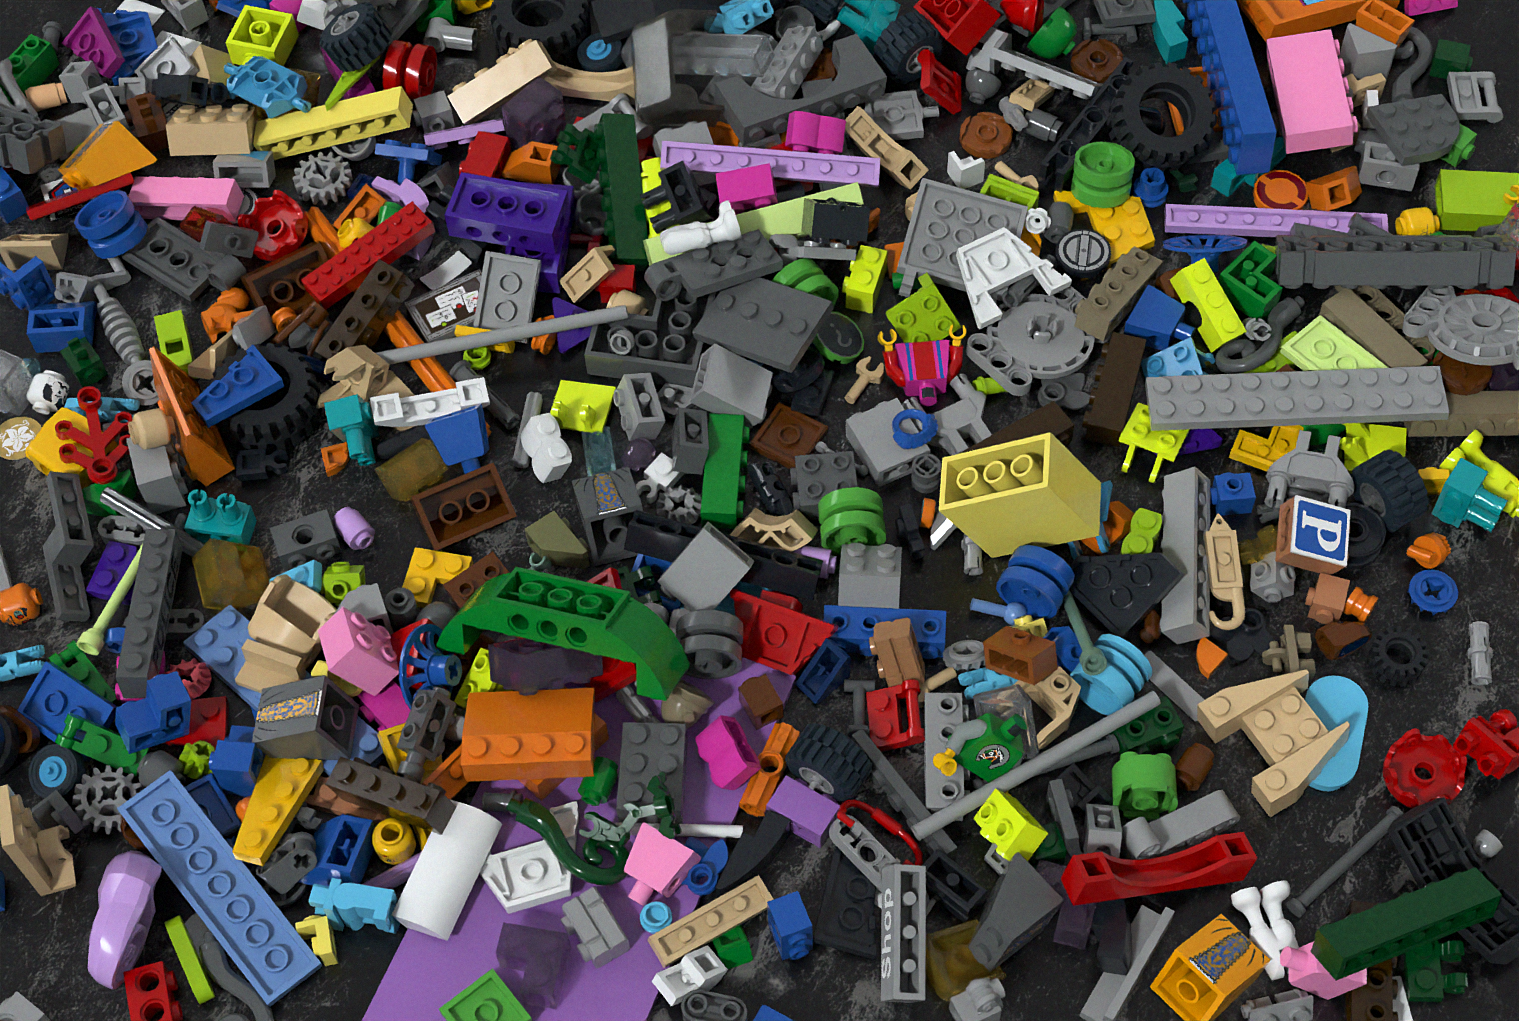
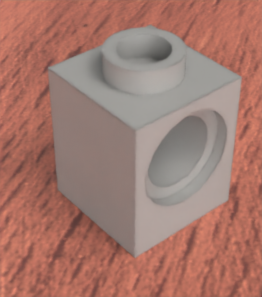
M93 61L71 62L59 75L71 103L86 104L82 93L103 84Z

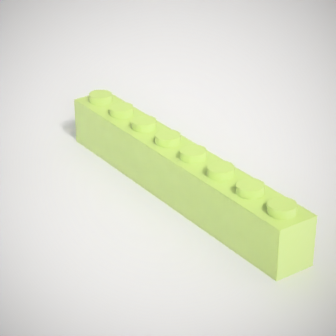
M856 182L738 214L736 218L741 235L759 229L767 241L774 234H789L795 236L796 239L806 237L808 235L801 232L804 198L827 200L829 197H832L836 201L858 202L864 205L859 184ZM660 236L643 240L649 266L653 263L686 253L667 254L660 242Z

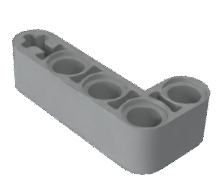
M1218 790L1150 823L1147 822L1145 817H1138L1122 827L1120 852L1124 859L1130 860L1151 859L1180 852L1231 828L1240 820V815L1225 792Z

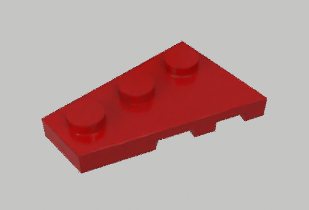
M227 697L191 700L189 734L161 744L185 746L186 743L193 745L200 740L208 742L216 750L217 741H224V738L228 736L229 701Z

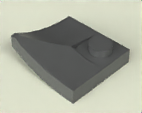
M1062 779L1049 781L1044 805L1049 822H1056L1064 845L1071 856L1084 854L1083 844L1079 838L1071 808L1074 807L1070 789L1065 790Z

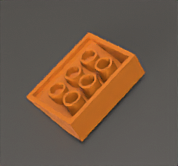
M153 346L149 349L155 389L160 399L157 401L158 406L166 416L173 418L175 433H172V435L176 437L178 442L175 444V447L187 463L184 468L188 476L192 480L197 479L207 487L234 470V464L216 424L208 428L193 410L191 402L202 393L199 383Z
M594 688L468 693L461 750V767L466 782L594 777Z

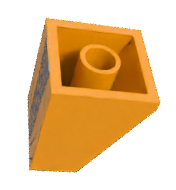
M117 120L100 124L63 163L58 171L63 175L62 179L67 185L80 189L97 186L153 164L157 158Z
M1220 914L1174 950L1150 988L1184 1021H1214L1259 977L1270 962V959L1226 917Z

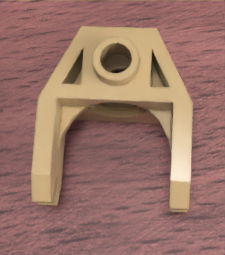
M366 345L345 348L326 361L324 374L334 371L332 380L340 382L320 394L317 408L324 407L326 402L356 394L365 402H368L370 397L385 385L390 364Z
M1058 666L1057 670L1035 686L1018 680L996 700L997 705L995 709L1002 713L1028 694L1053 719L1034 738L1033 746L1040 750L1061 733L1068 730L1078 705L1081 686Z

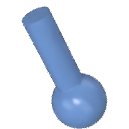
M972 598L970 603V610L1003 617L1010 625H1015L1014 619L1027 615L1026 608L1018 602H1012L1005 606Z

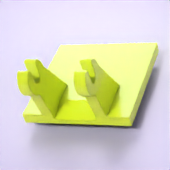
M561 380L550 414L556 419L561 429L603 434L614 400L613 394L616 387Z
M1138 402L1119 437V442L1129 445L1121 471L1127 473L1137 447L1157 453V458L1149 478V482L1155 483L1164 459L1172 462L1175 461L1190 429L1151 431L1148 406Z
M1367 423L1343 424L1346 426V437L1340 439L1339 447L1344 450V466L1349 474H1352V470L1384 450L1396 451L1405 457L1407 428Z

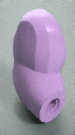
M130 850L116 855L107 865L98 888L99 909L89 936L88 971L95 981L112 990L117 989L124 982L123 972L131 970L135 966L144 948L152 919L156 912L153 894L156 882L161 875L162 866L140 851Z

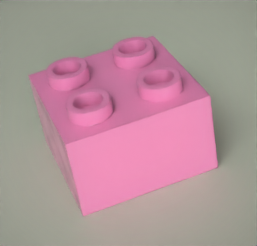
M342 607L318 630L328 670L371 695L376 696L399 674V667L396 661L397 655L392 648L389 632L381 625L375 626L368 622L362 614L358 612L353 613Z

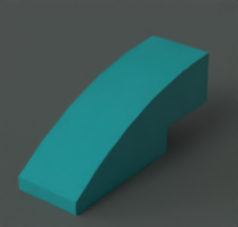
M1153 0L1152 5L1156 12L1155 22H1152V31L1161 56L1166 64L1185 58L1188 39L1183 33L1184 16L1172 0Z
M1283 137L1275 139L1269 171L1286 157ZM1227 158L1214 169L1211 187L1229 197L1244 182L1254 187L1258 178L1265 173L1236 175L1234 165L1230 164Z

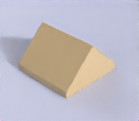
M200 44L190 56V59L199 70L195 76L209 79L208 85L220 82L226 86L227 78L231 75L224 72V66L227 63H232L230 55ZM207 99L206 105L212 104V103L209 102L208 99Z
M14 234L0 240V254L10 270L20 269L22 265L29 262L35 256L43 261L47 270H63L69 239L68 234Z

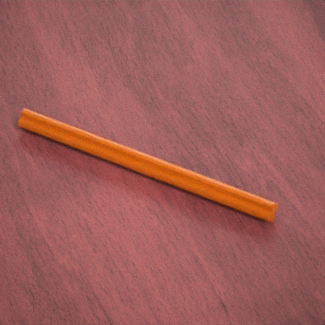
M311 207L306 212L308 217L307 233L313 241L321 243L328 260H330L345 248L340 246L339 237L337 236L338 232L318 207ZM357 287L356 289L353 290L354 294H355V292L358 290L359 287ZM399 310L396 311L393 320L383 330L396 348L424 343ZM435 356L407 361L431 393L456 388V382ZM485 421L487 436L489 437L491 434L490 426Z

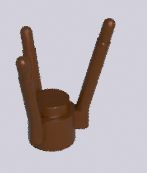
M312 300L300 315L268 343L280 344L303 322L312 329L318 326L317 333L307 353V356L312 357L324 331L330 325L325 320L330 314Z

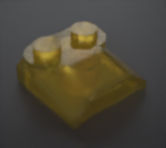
M977 919L926 935L925 972L936 994L945 1001L950 1002L951 997L966 991V987L974 979L989 978L993 980L998 978L1001 981L1006 978V974L1002 971L1000 965L990 972L975 959L972 951L968 948L978 924Z

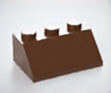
M314 241L240 278L255 307L258 308L266 305L271 319L273 314L283 307H291L294 309L295 314L299 315L314 300L305 290L301 279L327 262L328 258L321 243Z
M494 462L410 498L434 551L517 516Z

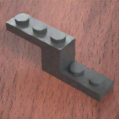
M50 471L46 481L56 526L42 547L57 620L86 622L90 617V611L80 566L94 544L79 474Z

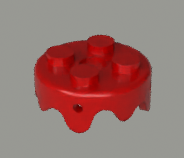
M274 190L272 197L255 200V208L251 214H240L238 216L239 227L258 231L259 234L253 254L259 259L274 261L300 247L307 235L308 217L298 202L284 192ZM281 225V229L276 234H273V229Z
M1411 729L1389 748L1383 763L1384 782L1395 799L1409 808L1413 809L1437 798H1445L1449 805L1457 798L1465 784L1467 757L1465 754L1461 755L1455 750L1443 735L1425 736L1420 733L1419 729ZM1415 769H1427L1431 774V778L1428 780L1419 778L1415 773Z

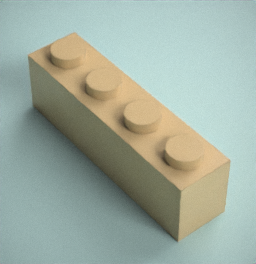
M532 39L523 42L518 46L519 50L514 54L510 55L508 53L496 60L497 65L490 69L488 67L481 69L474 74L475 79L469 83L462 82L452 89L453 93L447 97L463 124L470 125L477 122L558 70L542 42L538 40L532 41Z

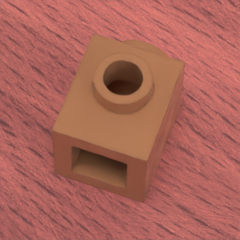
M1320 572L1315 588L1309 587L1305 605H1309L1310 608L1307 617L1315 619L1322 624L1339 622L1344 609L1350 580Z

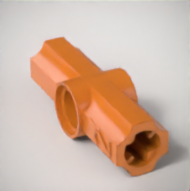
M783 722L775 723L763 751L757 756L761 769L751 776L739 802V807L750 815L756 817L765 816L767 803L784 779V771L787 767L785 756L800 736V732L792 725ZM768 766L777 768L776 771L771 773L763 771Z

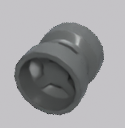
M924 453L918 455L913 460L911 483L915 490L921 493H931L939 487L941 462L936 456Z

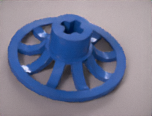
M1189 235L1163 241V248L1187 252L1191 256V264L1205 258L1212 272L1219 271V255L1222 252L1237 250L1247 246L1246 239L1230 235ZM1199 239H1207L1206 245L1202 247ZM1221 239L1214 247L1215 240Z
M422 624L416 627L409 634L402 648L399 662V683L403 698L410 710L418 693L417 690L412 698L409 691L410 686L426 681L419 689L432 690L433 687L443 688V686H448L447 691L452 693L453 686H456L461 679L462 665L460 659L450 651H447L448 655H443L445 650L435 647L433 642L434 635L436 633L440 637L443 631L437 625ZM424 632H427L426 644L428 649L420 640V635ZM413 644L415 649L427 660H421L409 655ZM407 664L424 669V672L407 678Z

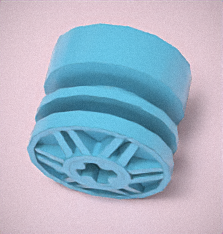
M1102 634L1093 646L1103 651L1107 660L1106 669L1098 675H1088L1083 671L1079 662L1069 676L1081 686L1079 698L1092 709L1108 716L1133 701L1134 694L1138 693L1151 678L1152 667L1143 653L1130 642L1119 636Z

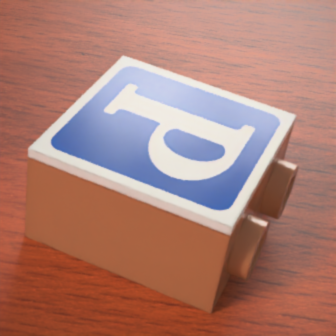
M1298 495L1280 505L1275 561L1329 575L1346 567L1349 557L1348 541L1351 510Z

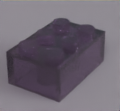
M526 638L488 645L490 681L503 685L504 689L519 691L520 695H535L538 693V689L543 688L561 689L565 687V683L570 682L588 683L592 677L603 675L601 655H593L575 649H566L544 642H535Z

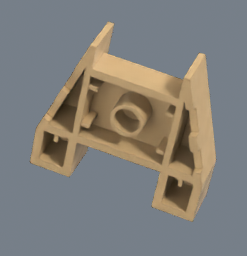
M1307 669L1225 688L1197 704V720L1215 744L1242 729L1270 767L1252 778L1251 791L1269 817L1297 802L1307 786L1321 773L1322 768L1348 741L1350 729L1348 721L1329 732L1300 695L1301 692L1308 689L1309 672Z

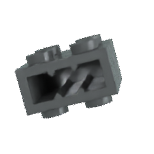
M853 451L795 456V467L790 468L791 485H797V492L792 493L794 510L798 509L808 520H819L818 503L822 497L842 488L858 487Z

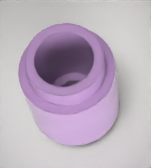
M344 507L334 515L332 520L334 529L353 550L365 549L373 542L375 530L357 510L351 507Z
M804 545L803 548L794 551L797 554L824 560L819 578L828 579L829 573H835L837 556H832V549Z

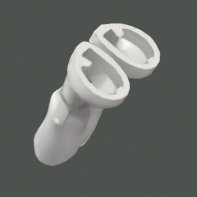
M729 200L720 204L719 217L711 223L705 224L697 221L674 226L660 234V242L664 251L669 255L679 254L692 249L706 248L715 242L734 241L742 238L735 212L731 208Z
M1288 881L1271 883L1258 891L1257 887H1249L1231 895L1233 906L1246 916L1251 925L1249 940L1270 959L1265 970L1271 980L1284 977V966L1280 964L1282 950L1287 946L1295 949L1299 948L1295 937V928L1289 920L1284 919L1282 913V901L1289 896L1291 890ZM1260 904L1262 905L1267 914V917L1270 922V928L1263 920L1260 911ZM1285 967L1286 972L1289 974V968Z

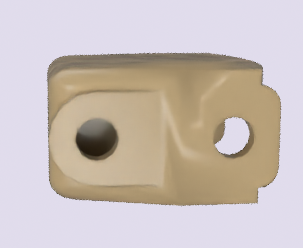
M287 574L278 575L270 582L260 598L247 629L250 637L258 643L302 658L304 667L307 669L322 649L318 630L334 615L337 609L308 586L292 580Z

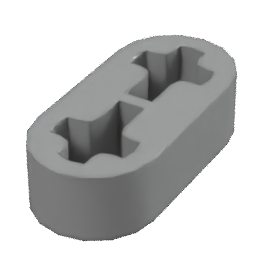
M109 515L104 517L98 524V532L106 544L110 540L133 545L137 549H140L143 544L145 533L141 534L139 538L135 534H140L142 530L146 531V529L127 517Z

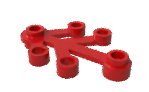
M87 386L79 390L77 400L79 407L86 412L90 436L73 427L72 423L67 420L59 421L55 425V432L60 440L71 439L93 451L94 459L77 451L75 445L68 443L59 448L60 460L66 464L76 463L87 469L88 477L92 482L107 484L116 478L118 473L116 465L126 454L130 455L128 446H124L127 443L126 438H129L130 435L122 436L119 439V445L107 457L105 449L121 431L129 430L128 422L132 421V415L125 411L117 413L113 423L102 433L98 409L102 404L101 393L97 388ZM121 420H128L126 423H120ZM65 428H66V429H69V430L66 431V432H61V431H60L61 429H65ZM66 452H73L71 455H64Z

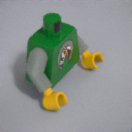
M985 713L975 720L959 723L954 732L948 736L945 753H937L933 758V764L944 775L951 776L955 773L958 763L987 782H991L1021 765L1024 756L1021 733L1027 729V725L1018 714L1012 715L1004 722L992 713Z

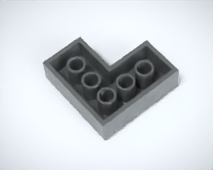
M681 283V290L675 298L668 301H661L657 298L652 316L628 313V319L593 325L584 354L587 374L622 379L624 374L651 373L654 384L664 385L665 383L693 388L700 356L708 349L709 344L696 340L692 332L719 294V291L693 299ZM620 330L630 331L635 338L634 347L625 355L615 353L610 346L611 337Z

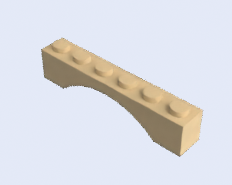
M509 47L508 53L512 55L519 49ZM554 62L558 69L557 71L525 90L608 102L618 94L624 93L630 99L629 104L660 108L665 84L663 67L636 64L619 71L588 72Z

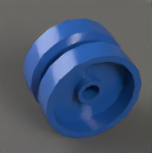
M120 190L109 191L89 201L81 208L74 221L76 228L83 238L88 239L87 242L93 252L102 259L113 258L132 249L142 240L148 227L139 211L134 210L135 206L126 192Z
M1022 545L1013 552L1008 562V568L1002 572L997 582L996 590L1007 605L1012 602H1018L1026 608L1027 615L1031 614L1032 618L1051 619L1059 611L1063 602V596L1069 592L1075 575L1072 568L1055 553L1038 546Z

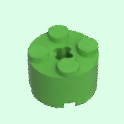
M1131 751L1121 754L1120 761L1113 766L1111 771L1113 806H1118L1123 811V816L1132 820L1138 817H1145L1147 821L1160 818L1159 813L1168 810L1169 814L1175 811L1178 806L1176 769L1171 762V757L1164 753L1139 755Z

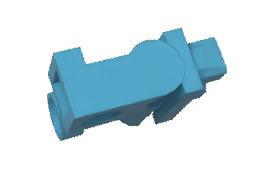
M730 0L719 7L722 14L710 13L705 17L704 28L710 34H718L724 30L727 37L732 35V38H736L771 18L774 11L769 0Z
M336 878L331 879L329 886L314 884L309 897L310 906L315 907V915L327 916L334 930L343 931L345 924L352 931L361 929L365 923L375 924L377 929L396 934L399 929L400 922L391 915L398 902L395 891L392 889L343 883L341 879Z

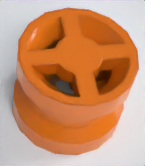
M1356 586L1345 603L1342 613L1346 615L1352 614L1357 617L1358 622L1365 624L1379 598L1374 595L1368 596L1364 594L1363 589Z

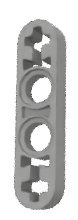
M847 815L855 821L851 828L848 827L850 832L844 836L841 835L839 831L847 825L837 818L830 826V839L882 892V868L900 863L853 816ZM859 837L861 841L853 848L851 844ZM860 848H871L875 853V861H865L860 855ZM926 891V909H927V907H928V905H929L930 899H929V895H928V893H927V891Z

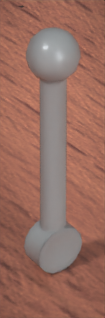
M821 441L815 446L819 453L835 452ZM855 463V469L858 474L866 476L869 472L868 467Z

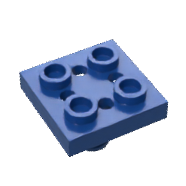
M385 140V144L376 143L375 147L376 155L400 162L397 180L399 186L405 178L414 182L416 164L440 166L442 161V155L435 153V148L427 147L428 145L411 143L410 148L408 144H403L400 141Z

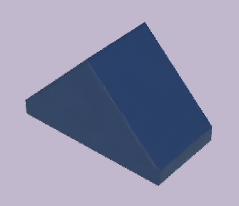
M828 637L822 643L795 685L815 704H819L842 685L845 679L850 678L851 657Z

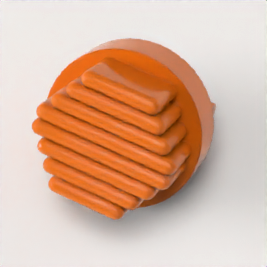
M1432 532L1418 537L1413 545L1409 546L1407 556L1416 559L1425 568H1434L1445 561L1446 557L1451 553V548L1449 547L1448 540H1446V536Z

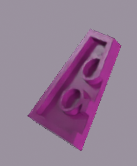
M92 6L88 8L62 42L64 46L72 49L74 54L85 61H93L98 73L107 78H111L125 61L99 9Z

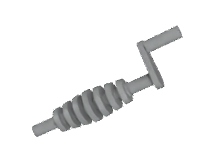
M119 256L107 258L114 272L92 276L87 291L90 294H96L99 300L97 311L108 341L119 356H121L124 363L131 365L141 361L145 357V351L135 323L119 301L114 297H109L107 290L123 285L131 280V276L126 271ZM137 373L140 380L147 379Z

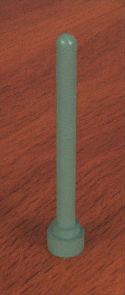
M1069 591L1063 596L1062 603L1082 650L1079 658L1080 664L1086 674L1098 675L1106 669L1107 660L1103 651L1093 646L1072 593Z

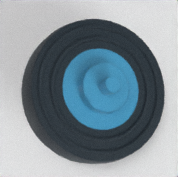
M600 32L587 37L580 44L577 51L580 66L584 71L613 72L621 65L625 55L620 40L605 45Z
M58 744L48 745L39 750L33 757L29 767L31 787L35 793L44 799L55 790L60 793L64 800L75 795L76 784H82V776L86 774V767L81 754Z

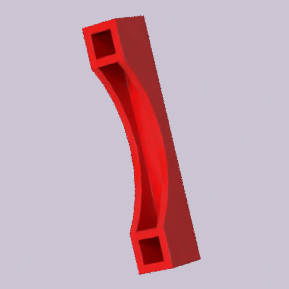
M1244 832L1216 835L1186 850L1151 859H1120L1102 851L1073 855L1060 879L1072 905L1075 906L1243 881L1257 860V856Z

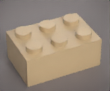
M218 104L208 105L206 108L196 109L193 105L179 107L166 124L170 156L250 154L254 149L253 139L258 121L257 107H248L247 104H236L232 108H222Z

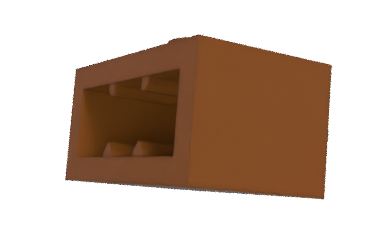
M1005 626L983 641L986 669L1034 686L1058 669L1056 643L1054 641L1009 626Z

